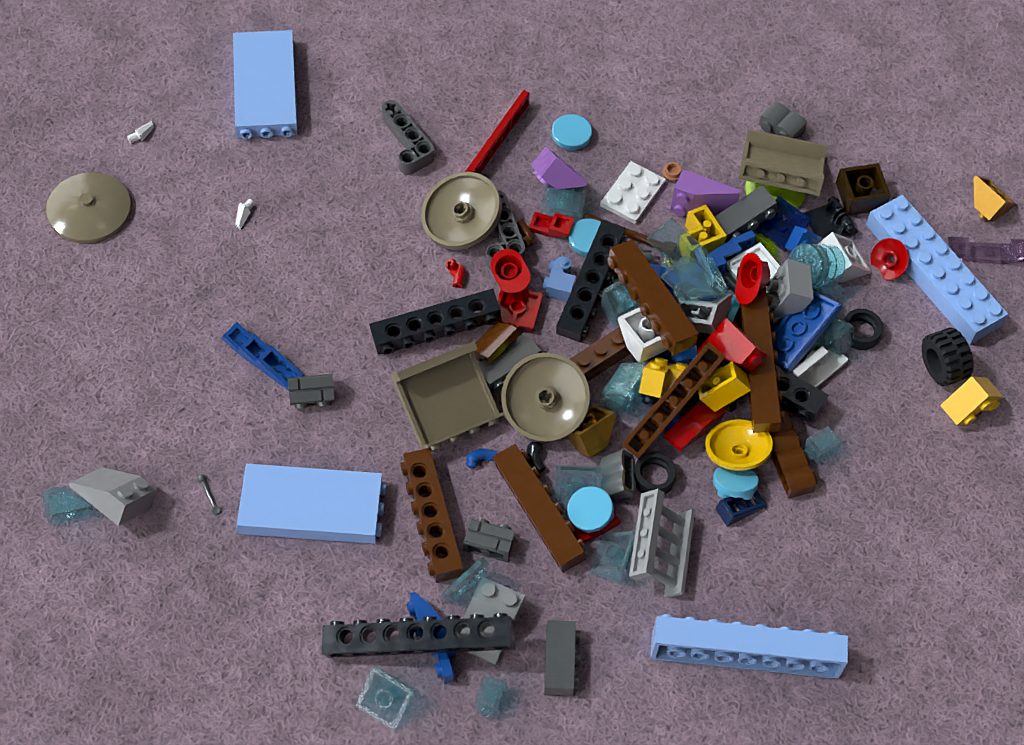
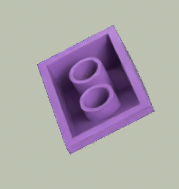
M683 169L674 187L670 211H673L677 216L687 217L689 211L707 205L715 217L739 201L741 190Z

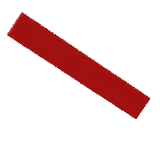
M523 89L465 172L478 174L482 172L528 107L530 92Z

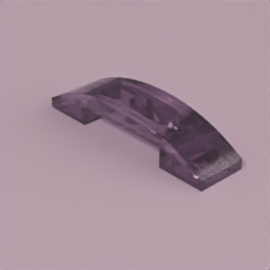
M948 237L949 248L961 261L1000 265L1024 262L1023 239H1011L1010 244L969 242V237Z

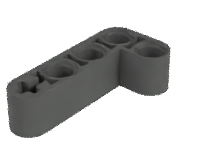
M385 101L382 105V120L405 147L399 153L400 172L410 175L430 165L433 162V144L396 101Z
M500 190L498 192L502 201V211L500 219L494 228L500 243L492 244L486 250V265L490 269L492 257L500 250L513 249L522 256L523 260L525 254V245L505 193Z

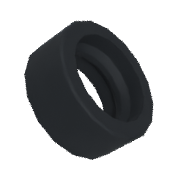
M858 308L852 310L844 318L840 329L841 337L851 348L857 350L871 349L879 342L883 332V322L876 313L868 309ZM854 321H864L872 326L874 334L868 338L855 335L849 326Z
M657 452L641 456L635 464L634 477L636 488L641 493L660 489L664 492V495L672 489L676 479L674 462L668 456ZM650 464L659 465L667 471L668 478L665 483L659 485L648 483L642 478L643 468Z

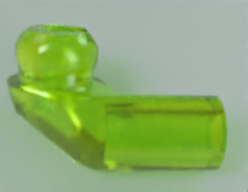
M757 231L755 242L757 244L761 243L771 256L774 257L776 254L774 242Z

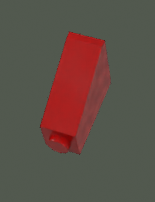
M727 318L720 323L697 350L700 352L707 342H710L726 356L721 363L729 364L734 362L739 368L753 371L759 366L767 355L738 325Z

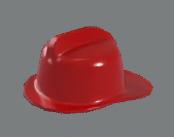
M503 249L494 254L490 267L499 287L507 293H518L527 288L531 275L522 256L513 249Z
M747 253L740 263L735 296L742 305L753 302L758 292L770 280L771 275L768 262L762 261L755 253Z

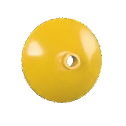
M740 419L718 424L708 433L705 441L708 457L718 466L734 471H744L760 466L770 457L773 448V441L769 432L753 433L752 421Z

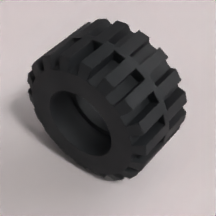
M949 327L923 338L921 344L923 361L928 373L937 384L948 386L971 377L974 367L973 356L967 340L960 331Z

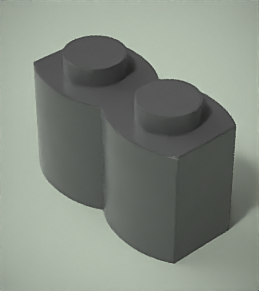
M774 102L760 116L759 125L765 132L797 139L805 131L807 121L802 116L791 112L779 102Z
M623 449L602 457L600 473L603 478L600 488L610 496L612 503L635 495V460L633 454Z

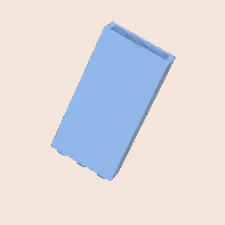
M292 30L233 33L235 129L237 138L250 139L261 136L263 138H270L280 135L284 137L298 135Z
M246 464L237 519L238 534L376 544V537H381L382 523H378V518L383 516L384 502H380L381 495L385 496L386 482H382V473Z

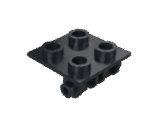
M835 196L828 199L827 205L802 213L814 234L822 238L821 241L832 232L844 237L858 233L854 223L848 217V213L845 212V208L842 207L840 200L835 198Z

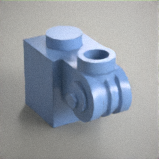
M562 256L556 260H551L548 272H551L550 276H546L543 283V289H546L545 297L567 302L576 281V276L570 274L572 262L568 257Z

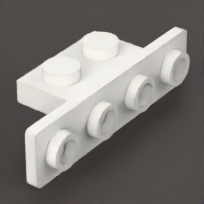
M822 346L817 351H811L805 361L798 363L791 373L817 388L848 362V358L835 347H831L827 351Z

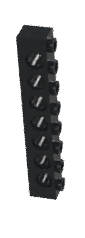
M698 332L697 350L711 334ZM720 363L719 365L724 367L727 364ZM775 364V370H779L780 383H777V388L786 389V391H782V403H779V406L782 409L795 413L801 420L814 424L827 405L829 395ZM801 398L804 399L805 402H799L796 399Z
M495 613L493 617L472 614L470 618L461 619V616L450 615L446 616V619L443 620L427 616L423 617L422 621H414V618H400L399 622H391L390 619H377L376 623H367L366 620H354L353 624H344L343 621H331L330 625H322V654L327 658L515 650V621L507 613ZM493 626L494 633L490 637H484V630L487 627ZM464 628H470L469 636L461 638V631ZM446 629V636L443 639H437L438 631ZM417 630H423L422 638L414 640V633ZM394 631H399V638L392 642L390 640L391 634ZM372 632H376L375 640L373 642L368 643V635ZM349 633H352V641L345 644V636Z

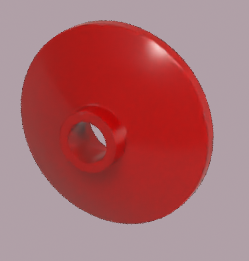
M886 238L874 246L870 262L871 265L881 272L883 279L893 280L903 275L909 264V252L900 240ZM893 255L895 257L894 263L891 261Z

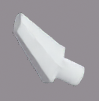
M152 121L136 129L135 133L128 135L129 142L143 141L154 128Z
M251 199L244 204L240 203L238 205L235 225L240 230L251 213L249 210L255 205Z

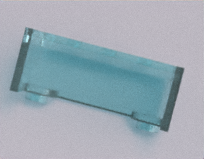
M672 217L646 239L661 253L664 259L662 264L668 269L661 278L674 289V294L681 301L684 299L686 301L721 298L728 292L712 255Z

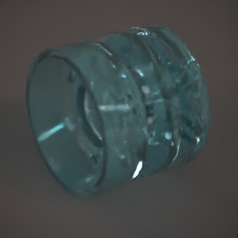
M799 244L790 254V260L810 265L812 288L834 287L843 278L845 259L837 246L832 244Z

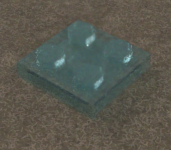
M482 557L448 586L440 597L446 603L450 599L454 601L459 599L470 588L468 584L472 587L487 573L484 570L489 564L486 559Z

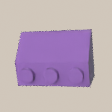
M547 146L531 164L534 168L533 173L548 188L552 185L557 190L582 187L588 184L575 169Z

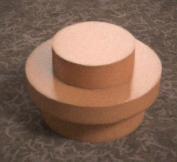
M670 162L664 166L662 175L668 181H678L682 168L678 163Z

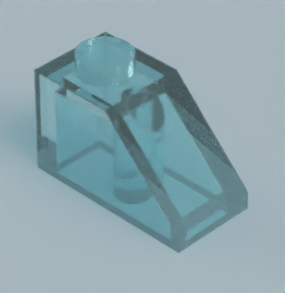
M53 487L48 491L42 492L45 516L49 525L95 515L92 504L66 487Z

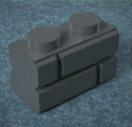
M332 374L288 378L290 405L295 404V408L309 407L308 403L317 402V406L331 405L330 401H335Z
M483 518L471 519L465 535L463 551L508 562L515 539V530H512L510 526L500 524L499 526L492 525Z

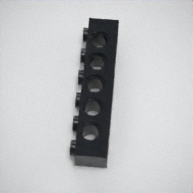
M605 220L601 221L556 325V334L580 342L582 337H587L590 325H588L590 318H595L598 310L596 304L598 301H602L605 294L604 285L605 283L609 284L613 274L607 261L610 248H605L604 246L611 245L613 247L626 242L628 237L625 236V227ZM602 262L605 265L599 266L596 263ZM589 280H596L597 283L592 284V283H590V282H588V281H589ZM587 297V298H589L590 300H589V301H582L581 298ZM575 315H580V316H582L583 318H582V319H575V318H573V316H575Z
M492 288L373 322L369 326L377 354L388 355L396 350L409 349L417 344L430 343L435 339L445 336L451 337L463 331H472L483 325H493L501 321L502 317L494 289Z

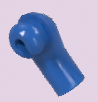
M479 448L467 454L466 465L467 467L476 468L480 460L493 461L492 457L497 454V451Z

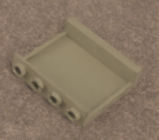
M749 129L738 179L819 196L825 175L823 174L828 146Z
M475 341L390 376L421 449L430 448V451L442 446V441L447 439L449 443L462 438L461 433L467 431L470 435L481 430L480 425L486 423L487 426H491L500 422L498 417L505 415L504 412L499 413L473 351L478 349Z

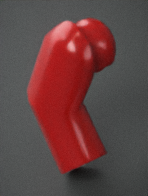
M449 259L446 262V268L454 277L452 286L462 289L466 271L459 262Z

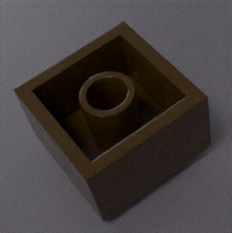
M879 163L841 168L839 170L835 184L848 216L871 212L889 202L891 194Z

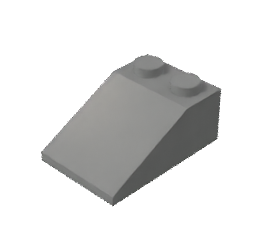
M104 467L86 474L69 484V487L117 526L146 512L151 507L157 490L141 476Z
M482 577L464 618H470L472 614L493 617L495 613H507L516 623L524 606L525 595ZM493 626L487 627L484 630V637H490L494 633ZM464 628L460 633V637H468L470 628ZM503 650L466 653L496 665Z

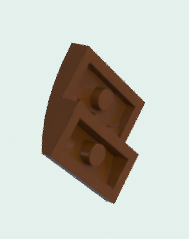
M505 323L493 324L475 342L478 349L473 352L477 361L485 360L492 363L520 334L518 329Z

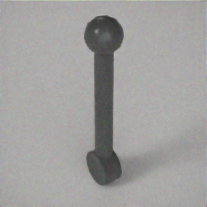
M200 474L197 477V481L202 484L212 506V513L218 515L221 509L219 506H216L205 482L206 476Z

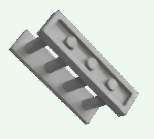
M655 489L641 494L629 577L634 580L653 577L665 584L664 597L671 598L684 594L695 511L688 510L678 514L663 505L664 492L660 489ZM661 515L674 522L673 533L660 526ZM658 535L671 542L670 554L657 546ZM655 556L668 563L667 574L654 568Z

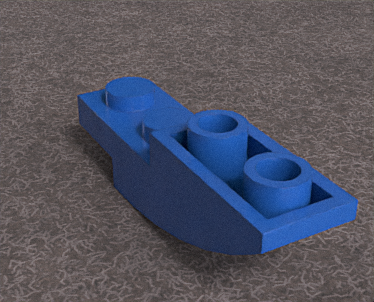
M415 592L410 593V602H407L410 616L414 615L416 621H422L423 617L427 616L437 617V620H442L422 597ZM417 630L415 636L422 638L423 630ZM439 630L437 639H443L447 634V630ZM456 652L430 653L431 656L436 655L438 663L434 664L437 677H442L444 684L453 682V671L449 659L456 658Z

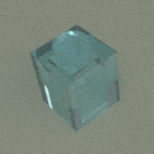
M827 426L807 438L804 452L808 454L810 460L813 459L818 464L838 452L842 442Z
M484 675L474 702V709H477L479 714L490 717L491 714L497 716L506 692L507 683Z

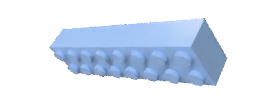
M903 195L870 212L866 226L879 241L886 238H894L900 240L906 246L909 252V264L906 272L949 322L962 333L969 345L1003 326L1008 316L1005 309Z
M664 614L657 616L652 631L650 659L839 679L848 663V636L841 635L838 632L817 633L813 629L798 631L793 630L791 627L769 628L765 624L750 626L743 622L722 623V621L717 619L709 621L698 620L695 617L682 619Z

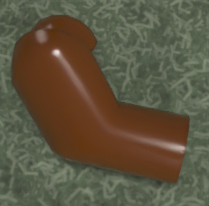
M521 219L517 222L520 234L523 236L525 247L532 246L535 238L526 222Z

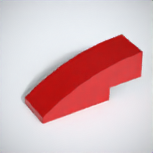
M701 401L665 434L664 438L677 450L682 451L702 437L711 426L721 420L727 407L724 406L717 411H713Z

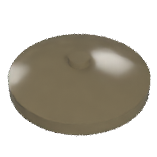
M86 172L71 176L55 187L48 198L46 213L52 229L62 238L81 244L97 243L114 236L125 226L131 213V200L125 186L116 178L103 173Z
M460 172L450 175L438 182L427 194L421 210L423 228L432 241L441 247L453 250L472 247L487 238L496 227L502 211L501 197L494 184L481 174Z
M537 353L522 359L510 370L502 387L501 401L504 414L516 431L532 440L551 442L571 435L572 432L580 427L589 411L591 394L584 373L573 361L555 353Z

